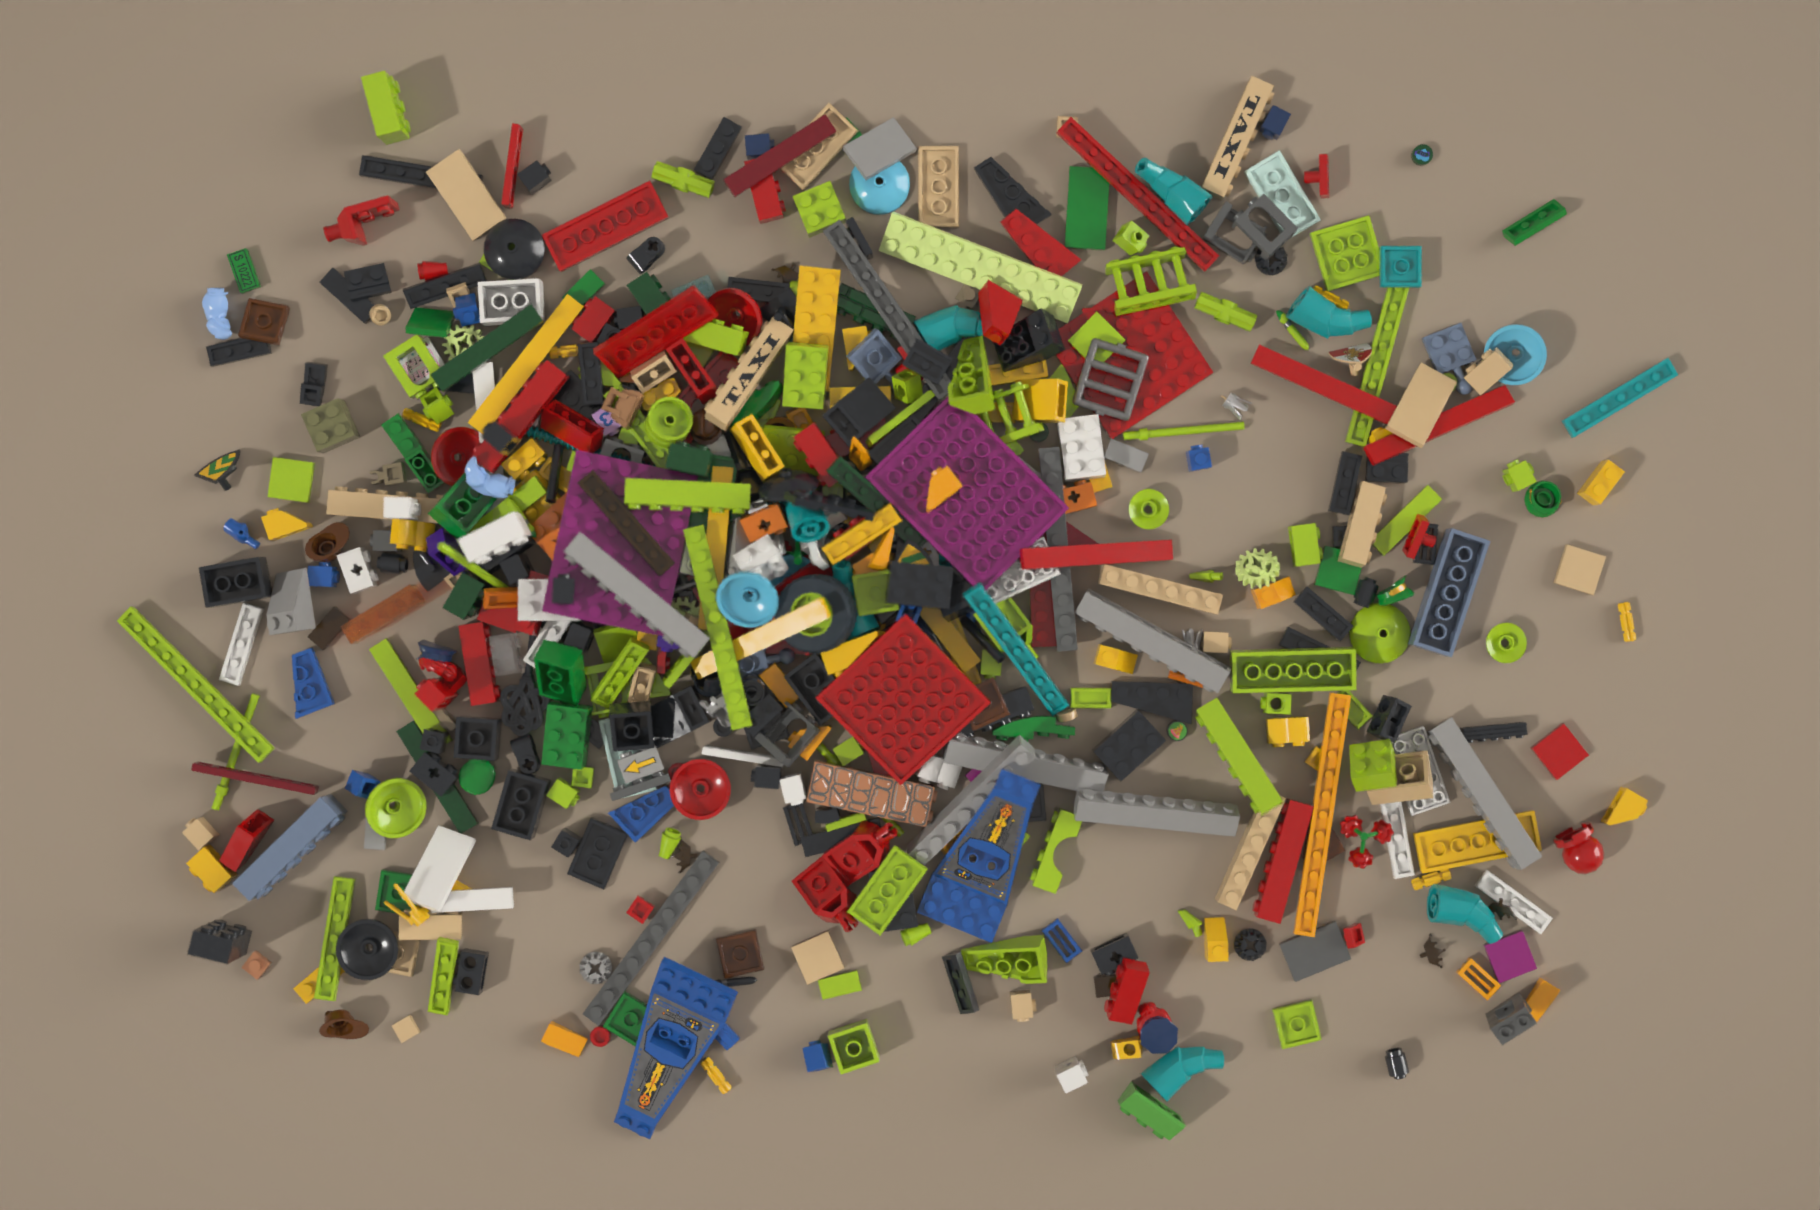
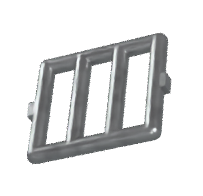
M1093 338L1072 399L1073 404L1096 411L1095 414L1101 416L1105 414L1128 421L1149 360L1148 355L1128 349L1126 345L1120 343L1116 345ZM1097 348L1138 360L1139 364L1136 373L1095 360ZM1091 367L1133 380L1130 392L1088 379ZM1085 387L1126 399L1124 411L1082 399Z

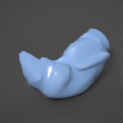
M207 288V293L202 300V307L208 321L206 324L207 329L215 338L226 340L232 336L229 320L225 318L228 311V300L226 298L228 292H224V288Z
M473 456L468 461L465 467L466 482L471 488L483 495L494 498H507L508 495H513L516 479H512L513 476L508 478L498 473L489 475L483 467L478 465L476 456Z

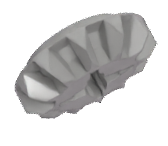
M588 953L580 962V973L583 979L590 984H601L611 975L612 963L604 953ZM601 962L602 964L599 967L600 973L595 971L590 974L591 964L597 965Z

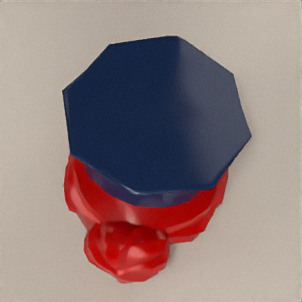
M427 640L418 642L421 653L416 660H419L421 670L426 668L428 672L436 673L445 681L453 682L458 671L457 666L451 662V659L458 651Z
M1143 1002L1139 1007L1140 1016L1136 1022L1137 1031L1141 1037V1045L1152 1054L1168 1053L1177 1044L1178 1028L1172 1023L1165 1009L1156 1007L1153 1002Z

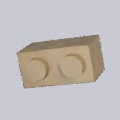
M1497 347L1493 350L1489 348L1481 355L1482 360L1477 364L1473 362L1465 369L1467 373L1464 379L1480 396L1513 367V363Z
M663 350L630 372L631 378L640 391L645 393L677 372L674 362L667 352Z

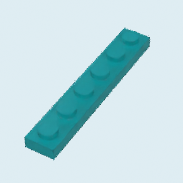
M1665 358L1563 419L1562 423L1571 438H1574L1678 376V373L1669 358Z

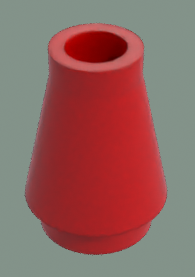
M422 261V263H417L420 280L425 279L427 281L448 273L446 262Z

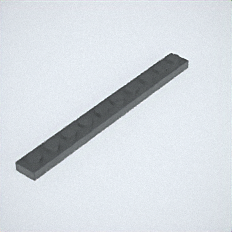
M838 220L825 229L823 233L908 355L916 339L918 338L923 341L843 223ZM946 373L939 385L924 378L938 400L948 395V385L951 380Z
M1059 447L1039 448L1041 480L1064 502ZM1065 513L1046 531L1048 547L1068 546ZM1058 567L1061 575L1051 579L1057 652L1078 650L1070 567Z
M704 850L701 852L583 1012L584 1016L598 1026L601 1024L719 864V861Z

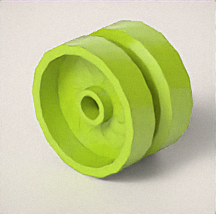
M664 397L657 400L651 406L645 420V431L648 438L654 444L663 448H669L670 443L676 444V440L684 441L693 424V414L690 407L683 400L676 397Z

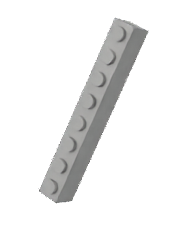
M581 532L564 550V553L567 554L566 560L574 566L576 563L583 568L581 572L588 578L595 577L599 581L597 584L606 592L612 591L615 594L614 599L621 605L628 604L632 608L630 610L632 614L639 619L641 616L648 621L646 625L654 632L657 630L661 631L664 634L662 638L670 645L673 643L680 647L678 651L686 658H689V656L694 658L710 639Z
M1089 588L1075 611L1080 620L1087 623L1090 621L1102 632L1108 631L1113 634V638L1131 644V648L1137 652L1143 651L1149 654V658L1155 662L1161 661L1167 664L1166 667L1173 672L1179 671L1185 674L1184 677L1191 682L1197 681L1201 683L1202 687L1209 692L1215 691L1218 693L1231 671V667Z
M1447 718L1428 730L1430 743L1434 747L1437 746L1440 751L1439 756L1445 764L1448 763L1452 769L1450 771L1452 777L1456 781L1459 780L1463 786L1461 788L1463 794L1474 803V811L1485 820V828L1496 837L1495 843L1501 851L1504 850L1508 857L1506 859L1512 868H1516V870H1522L1540 859L1542 855L1453 718Z
M958 732L946 743L943 754L944 763L983 771L1008 745L1001 741H986L982 737H967L965 734ZM1035 749L1036 758L1018 774L1033 782L1077 791V789L1104 791L1109 775L1107 767L1102 763H1088L1080 758L1069 759L1061 754H1046L1038 749Z
M1018 735L931 823L907 844V854L925 866L969 823L994 788L1001 769L1018 775L1036 758L1034 747Z
M1077 789L1073 807L1075 821L1234 837L1236 836L1240 820L1238 806L1231 803L1223 804L1211 801L1203 802L1191 799L1183 800L1171 797L1163 798L1151 795L1094 791L1091 789Z

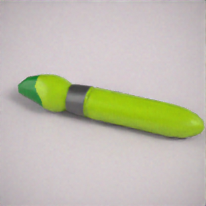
M1277 310L1276 314L1280 323L1285 326L1301 348L1308 350L1309 345L1292 322L1286 318V314Z
M507 497L505 501L512 512L522 514L532 533L531 537L536 538L537 534L534 526L530 524L517 504Z

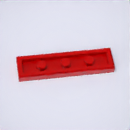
M512 123L501 202L505 208L511 209L514 204L523 128L519 124Z

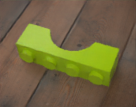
M1060 807L1058 812L1054 811L1052 815L1051 831L1047 830L1045 834L1044 850L1040 849L1037 861L1040 862L1037 869L1033 868L1030 880H1033V886L1056 894L1063 876L1055 867L1053 861L1054 850L1062 840L1069 837H1077L1082 821H1075L1073 812Z

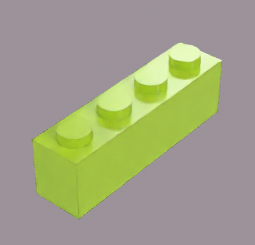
M713 319L683 339L684 341L741 356L744 353L749 332L743 331V326L732 324L729 327L724 325L725 321Z

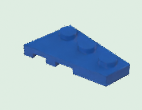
M309 648L293 654L294 701L296 702L295 719L334 705L335 702L314 649Z
M664 786L608 814L636 843L674 807L670 797V788Z

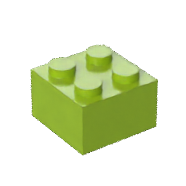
M831 181L793 196L809 238L823 233L825 229L838 220L843 224L846 223L845 215Z
M1390 739L1349 745L1351 780L1356 792L1397 786L1395 751Z
M867 1019L828 1032V1038L840 1075L880 1061Z

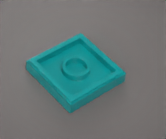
M1380 246L1379 288L1422 287V246Z

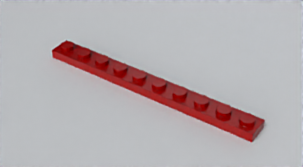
M1072 117L1056 132L1058 136L1177 247H1185L1186 255L1204 272L1219 257L1207 243Z

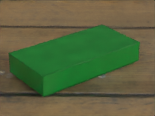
M590 269L562 298L564 299L568 294L584 306L605 283Z

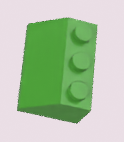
M1132 1081L1118 1099L1119 1106H1121L1119 1109L1128 1116L1130 1114L1134 1115L1140 1125L1145 1128L1147 1125L1151 1127L1153 1133L1160 1139L1165 1137L1171 1140L1186 1126L1179 1114Z

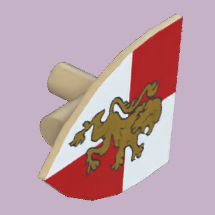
M1366 343L1330 351L1328 354L1337 361L1349 363L1350 375L1357 376L1359 374L1358 371L1362 368L1361 363L1371 356L1372 349Z

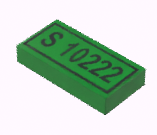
M244 248L227 254L240 293L244 294L260 288L261 285L248 249Z

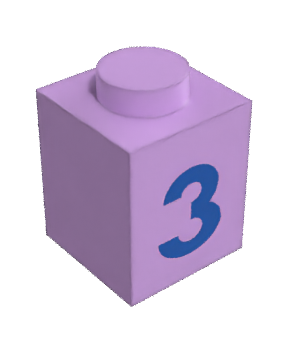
M600 408L592 413L596 423L604 428L603 434L605 436L609 434L611 437L620 431L619 427L621 425L612 419L610 412Z

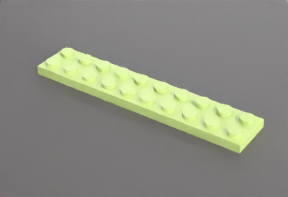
M896 212L891 214L879 248L880 252L979 290L990 280L1022 299L1021 306L1034 311L1042 308L1054 315L1055 319L1068 323L1083 285Z

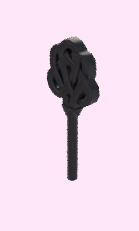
M529 635L527 653L537 636ZM528 663L525 664V672L519 680V685L510 684L504 687L500 693V701L504 707L501 720L505 726L510 727L513 733L518 736H524L531 730H537L542 726L544 719L543 711L547 708V704L550 701V698L541 696L543 701L540 704L538 687L535 688L533 666ZM526 684L529 690L527 693L524 691ZM514 691V693L508 700V693ZM518 697H520V701L517 703L516 707L514 708V707H513L514 703L516 702V700L518 699ZM530 698H531V700H532V703H533V706H534V710H532V706H531V703H530V700H529ZM523 706L526 712V715L524 716L520 714ZM519 725H522V726H524L525 728L521 729V728H519L518 726H519Z

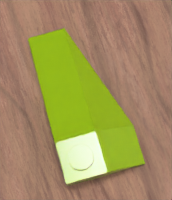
M978 336L965 339L962 342L957 357V366L952 373V382H949L948 385L949 404L973 414L995 410L984 337Z
M1044 935L1022 936L961 949L967 970L984 974L1002 975L1001 978L1008 979L1010 977L1018 979L1021 983L1025 984L1047 982V949Z

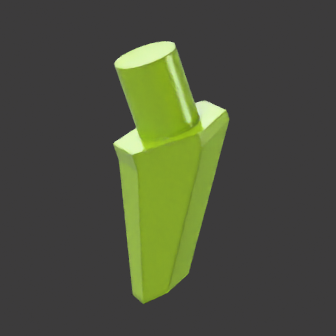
M1207 570L1190 573L1189 578L1213 583L1215 580H1223V573Z
M1186 909L1178 910L1188 929L1192 928L1195 937L1203 935L1200 928L1203 923Z

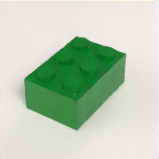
M544 639L534 656L539 695L577 706L587 688L582 650Z
M552 701L547 704L542 765L579 770L587 766L593 706L582 704L575 706L560 701Z

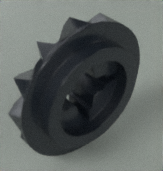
M1280 247L1274 253V258L1279 261H1274L1270 267L1269 260L1265 261L1260 256L1262 251L1258 249L1256 252L1255 264L1263 274L1277 275L1287 265L1288 254L1285 252L1284 247Z
M1248 928L1237 934L1234 940V949L1242 959L1254 961L1262 957L1266 951L1267 942L1260 931ZM1245 938L1247 940H1250L1251 942H1256L1254 943L1256 951L1252 950L1251 948L1246 949L1247 941L1245 940Z

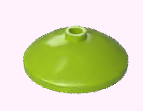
M1378 603L1370 604L1369 608L1363 607L1359 610L1351 621L1353 625L1349 631L1351 645L1356 649V653L1366 661L1378 664L1391 662L1400 657L1408 646L1410 639L1409 622L1405 615L1392 605L1380 606ZM1381 630L1386 631V635L1384 637L1380 636Z
M391 778L378 784L367 798L365 805L367 822L376 833L383 837L401 838L407 836L422 823L427 808L426 798L420 787L408 779ZM395 802L394 807L389 808V804Z

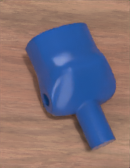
M230 518L223 527L224 532L239 543L248 544L254 549L260 546V542L249 536L246 523H239L233 518Z

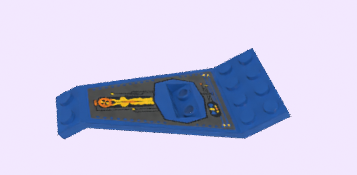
M1001 769L994 788L932 873L917 913L990 943L993 942L1007 907L1032 805L1040 784ZM974 854L976 856L975 862L969 861L970 855ZM990 862H993L995 864V868L993 870L988 869V864Z
M664 956L650 992L620 1105L614 1120L615 1123L642 1137L651 1139L657 1123L727 1021L738 991Z

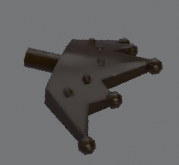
M794 263L791 268L785 265L776 269L772 268V271L778 272L777 278L783 276V283H789L792 280L798 281L799 273L794 271L796 267Z
M682 837V845L677 846V849L681 851L671 855L672 858L675 857L680 860L676 864L677 866H682L678 872L679 874L690 865V858H697V854H690L691 847L682 840Z
M1499 898V903H1491L1488 906L1493 914L1496 912L1500 920H1503L1502 917L1505 914L1508 918L1511 915L1515 920L1518 919L1510 906L1503 905V898Z
M1429 934V938L1423 945L1426 953L1419 954L1420 958L1427 956L1429 963L1443 968L1438 963L1443 958L1438 956L1445 952L1446 949L1442 950L1434 947L1437 945V942H1431L1432 934Z

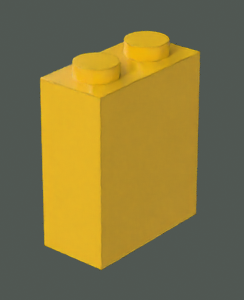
M1060 379L1015 380V383L1029 384L1030 388L1023 390V394L1032 421L1035 420V423H1065L1067 381ZM1014 394L1013 420L1024 423Z

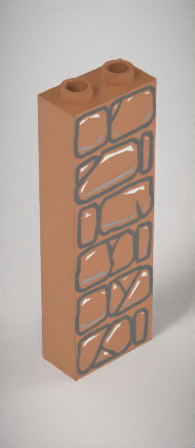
M815 760L806 802L926 827L927 822L931 823L933 811L930 808L931 803L936 802L938 791H935V786L907 779L900 785L889 775Z

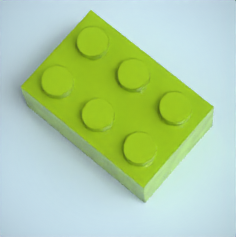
M385 70L362 76L361 80L377 137L386 145L410 139L408 132H411L408 120H405L403 115L406 109L403 101L399 100L398 93H400V87L398 82L394 81L393 77Z
M788 342L786 344L782 406L824 409L829 345Z

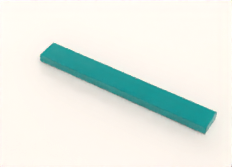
M979 582L963 593L965 599L1050 714L1054 716L1068 707V701L983 585Z

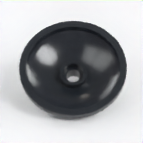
M516 218L506 219L497 223L488 232L484 242V256L489 267L497 275L505 279L520 280L531 276L541 266L545 256V243L541 233L531 223ZM510 244H515L514 250H509Z
M783 468L762 483L758 489V494L761 499L766 501H785L784 494L786 490L794 491L795 489H800L811 493L819 487V479L814 474L803 470Z
M361 919L351 923L342 931L336 944V956L340 966L347 974L360 980H374L388 973L394 966L399 951L398 941L394 932L386 924L374 919ZM368 943L373 945L372 950L367 948Z

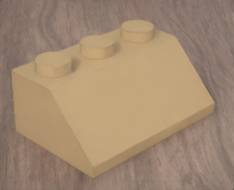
M1428 751L1395 754L1397 786L1367 790L1372 805L1433 798V779Z

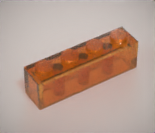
M410 584L341 626V629L350 644H357L426 601L417 586Z

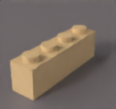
M1365 481L1357 485L1338 557L1339 562L1360 568L1365 566L1366 563L1369 564L1372 552H1369L1371 544L1375 543L1377 537L1375 528L1376 525L1380 524L1382 513H1380L1381 505L1384 506L1387 499V494H1385L1386 487Z

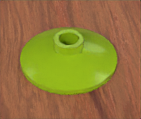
M1141 490L1132 497L1129 503V516L1133 523L1142 529L1158 528L1166 521L1169 515L1168 501L1157 490ZM1150 506L1152 508L1151 513H1146L1144 508Z
M1500 623L1494 626L1486 637V649L1489 655L1501 663L1517 661L1523 656L1527 647L1525 633L1520 627L1512 623ZM1503 639L1507 640V645L1505 647L1501 645V641Z

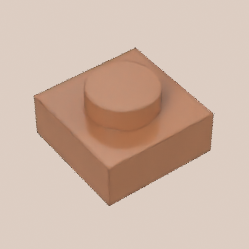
M256 950L241 968L258 980L272 962Z

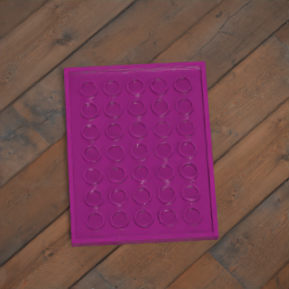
M949 397L933 410L865 477L972 586L980 582L986 590L1020 557V549L1029 548L1069 509L976 414L951 406L949 404ZM948 466L962 484V488L928 513L926 505L929 482L933 477L931 473L939 467L944 469Z
M576 450L542 612L663 636L664 634L661 631L657 630L654 632L646 625L648 621L641 616L639 619L630 612L632 608L628 604L621 605L614 599L615 594L612 591L606 592L597 585L599 581L595 577L590 579L581 572L583 568L576 563L574 566L566 560L567 554L564 553V550L581 532L671 606L685 542L683 530L688 527L691 508H683V511H670V507H662V510H649L650 506H641V509H629V505H625L675 562L669 570L659 577L577 483L594 470L624 504L625 478L697 481L698 476ZM558 574H569L571 578L575 579L574 605L552 604L553 577L558 578Z

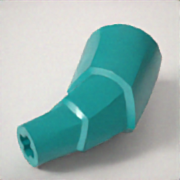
M1148 158L1139 160L1135 167V173L1150 184L1151 188L1164 200V204L1187 226L1202 213L1212 199L1210 193L1187 176H1181L1164 166L1154 163Z
M1307 286L1300 293L1286 314V318L1327 339L1331 336L1352 335L1356 331L1370 328L1372 324L1369 310L1351 311L1350 309L1337 308L1333 302L1310 286Z
M958 305L936 311L913 321L922 340L939 351L961 341L962 337L983 336L980 312L960 308Z
M787 500L779 501L782 508L786 510L792 537L796 541L804 543L814 542L823 538L828 533L830 524L821 508L818 511L794 506Z
M841 560L832 565V576L848 587L856 602L851 563ZM857 611L854 630L845 642L878 631L880 626L874 614L858 617Z
M1433 884L1427 897V915L1430 922L1456 926L1466 925L1473 931L1478 932L1489 944H1493L1502 938L1503 932L1494 919L1495 915L1480 899V895L1444 885Z
M1178 1046L1159 1058L1140 1074L1168 1102L1191 1079V1076L1205 1072V1070L1223 1069L1224 1054L1222 1050L1205 1049V1047L1180 1048Z

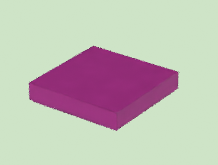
M1522 930L1506 935L1493 944H1483L1498 983L1537 969Z

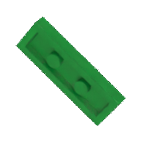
M1552 199L1502 230L1503 236L1516 246L1567 215L1566 208L1555 199Z

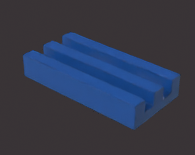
M1058 918L1042 929V932L1066 963L1082 952ZM1056 925L1060 927L1076 951L1073 952L1056 930ZM1049 930L1053 931L1070 954L1068 957L1049 934Z

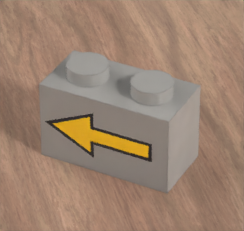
M656 746L651 749H639L640 751L634 754L628 751L620 755L621 759H618L617 762L625 783L664 769Z

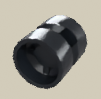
M747 674L741 678L747 705L755 706L764 698L765 682L757 674Z

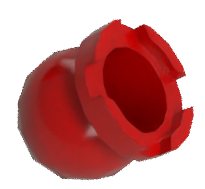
M1583 822L1581 823L1582 827L1575 830L1569 827L1555 836L1556 839H1553L1557 848H1563L1562 857L1564 863L1570 870L1578 874H1588L1596 871L1602 865L1605 855L1602 844L1598 839L1590 836L1594 832L1591 823Z

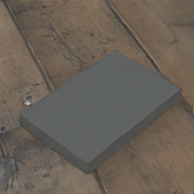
M1336 921L1316 928L1315 937L1298 935L1279 943L1295 982L1351 959Z

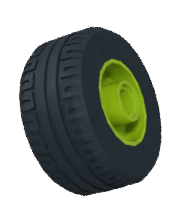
M812 574L791 581L783 589L778 597L776 619L822 597L831 614V617L785 638L784 640L791 647L804 653H823L837 648L851 635L856 623L857 607L848 587L841 583L840 580L828 575Z

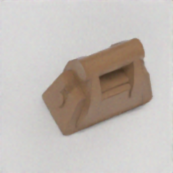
M611 387L601 409L610 412L612 419L616 423L629 430L645 396L643 393L635 390L624 389L620 392ZM618 396L619 399L615 407L612 408V403L615 397Z

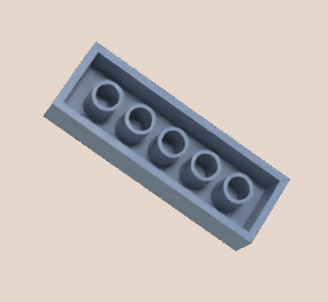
M1453 528L1445 529L1435 565L1433 566L1410 635L1409 645L1445 657L1453 656L1490 544L1489 540Z
M332 794L320 797L232 884L249 901L255 898L259 900L262 896L265 897L273 890L271 886L281 882L288 875L286 871H289L291 868L294 869L302 861L301 857L311 853L317 847L315 843L324 840L331 833L330 828H333L335 825L338 826L345 819L343 815L348 810Z

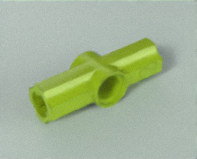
M659 161L654 165L651 176L652 179L672 185L671 187L679 191L692 192L705 198H710L715 181L696 175L689 169L683 167L676 168Z
M1200 292L1194 307L1196 310L1213 316L1215 320L1221 323L1232 324L1249 332L1252 330L1257 318L1256 314L1238 307L1232 301L1220 300L1204 292Z

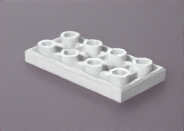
M1042 537L1029 548L1048 547L1044 537ZM1019 557L986 591L995 603H999L1059 576L1061 573L1058 567L1021 570V558Z
M1420 726L1400 733L1396 743L1391 742L1395 754L1428 751L1433 779V798L1406 801L1410 815L1413 816L1451 803L1425 727Z
M438 825L404 891L412 903L440 913L476 842L475 838Z

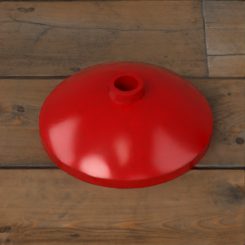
M724 288L715 292L708 299L718 312V316L714 319L725 321L724 325L729 327L732 324L743 326V331L749 332L746 346L751 343L755 336L758 337L762 327V314L758 304L749 294L736 288Z
M454 427L446 430L436 439L431 452L432 467L439 479L447 485L453 486L464 474L466 464L474 454L472 451L479 443V432L468 427ZM455 454L459 455L458 461L454 459Z
M694 759L682 764L676 770L670 782V797L673 805L681 814L695 820H706L718 815L726 807L731 794V784L725 770L717 763L707 759ZM700 784L705 787V790L702 792L697 790V786Z

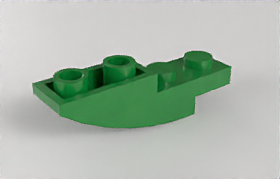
M773 380L766 383L764 388L755 389L728 428L733 427L735 423L753 414L756 421L759 420L779 399L783 392L784 384L779 380Z
M399 413L381 424L428 493L444 483L436 475L432 467L430 455Z
M1031 716L1000 725L992 730V735H996V739L1008 740V737L1020 735L1028 742L1029 739H1033L1034 731H1036L1038 736L1049 737L1050 733L1058 734V738L1069 739L1070 735L1075 736V727L1056 725L1055 716Z

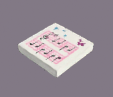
M428 336L424 338L425 345L439 367L445 365L431 339ZM416 350L399 360L414 384L423 385L429 380L430 373Z

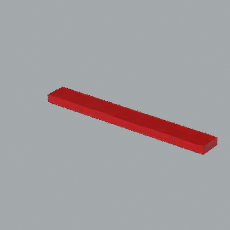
M1260 344L1250 363L1386 425L1397 407L1392 403Z
M1506 385L1442 412L1425 443L1513 405L1515 401ZM1393 433L1366 445L1363 449L1374 466L1417 446Z
M1172 540L1020 549L1021 570L1173 560Z

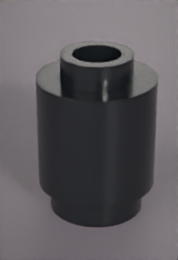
M382 553L381 557L378 556L377 569H380L381 573L401 575L408 570V557H403L402 554Z
M1365 577L1364 580L1360 579L1353 597L1355 598L1353 603L1369 608L1370 604H1373L1379 588L1376 585L1377 581Z
M1402 1048L1386 1050L1385 1061L1389 1076L1394 1077L1396 1080L1405 1078L1406 1074L1409 1073V1068Z

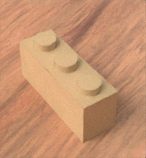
M405 909L404 913L410 917L409 912L412 909ZM428 909L430 917L418 927L415 924L411 926L407 920L399 915V940H437L439 937L453 940L462 939V912L431 913V910Z

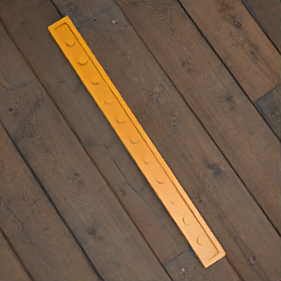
M1329 693L1312 805L1314 808L1310 818L1293 931L1297 935L1315 937L1351 695Z

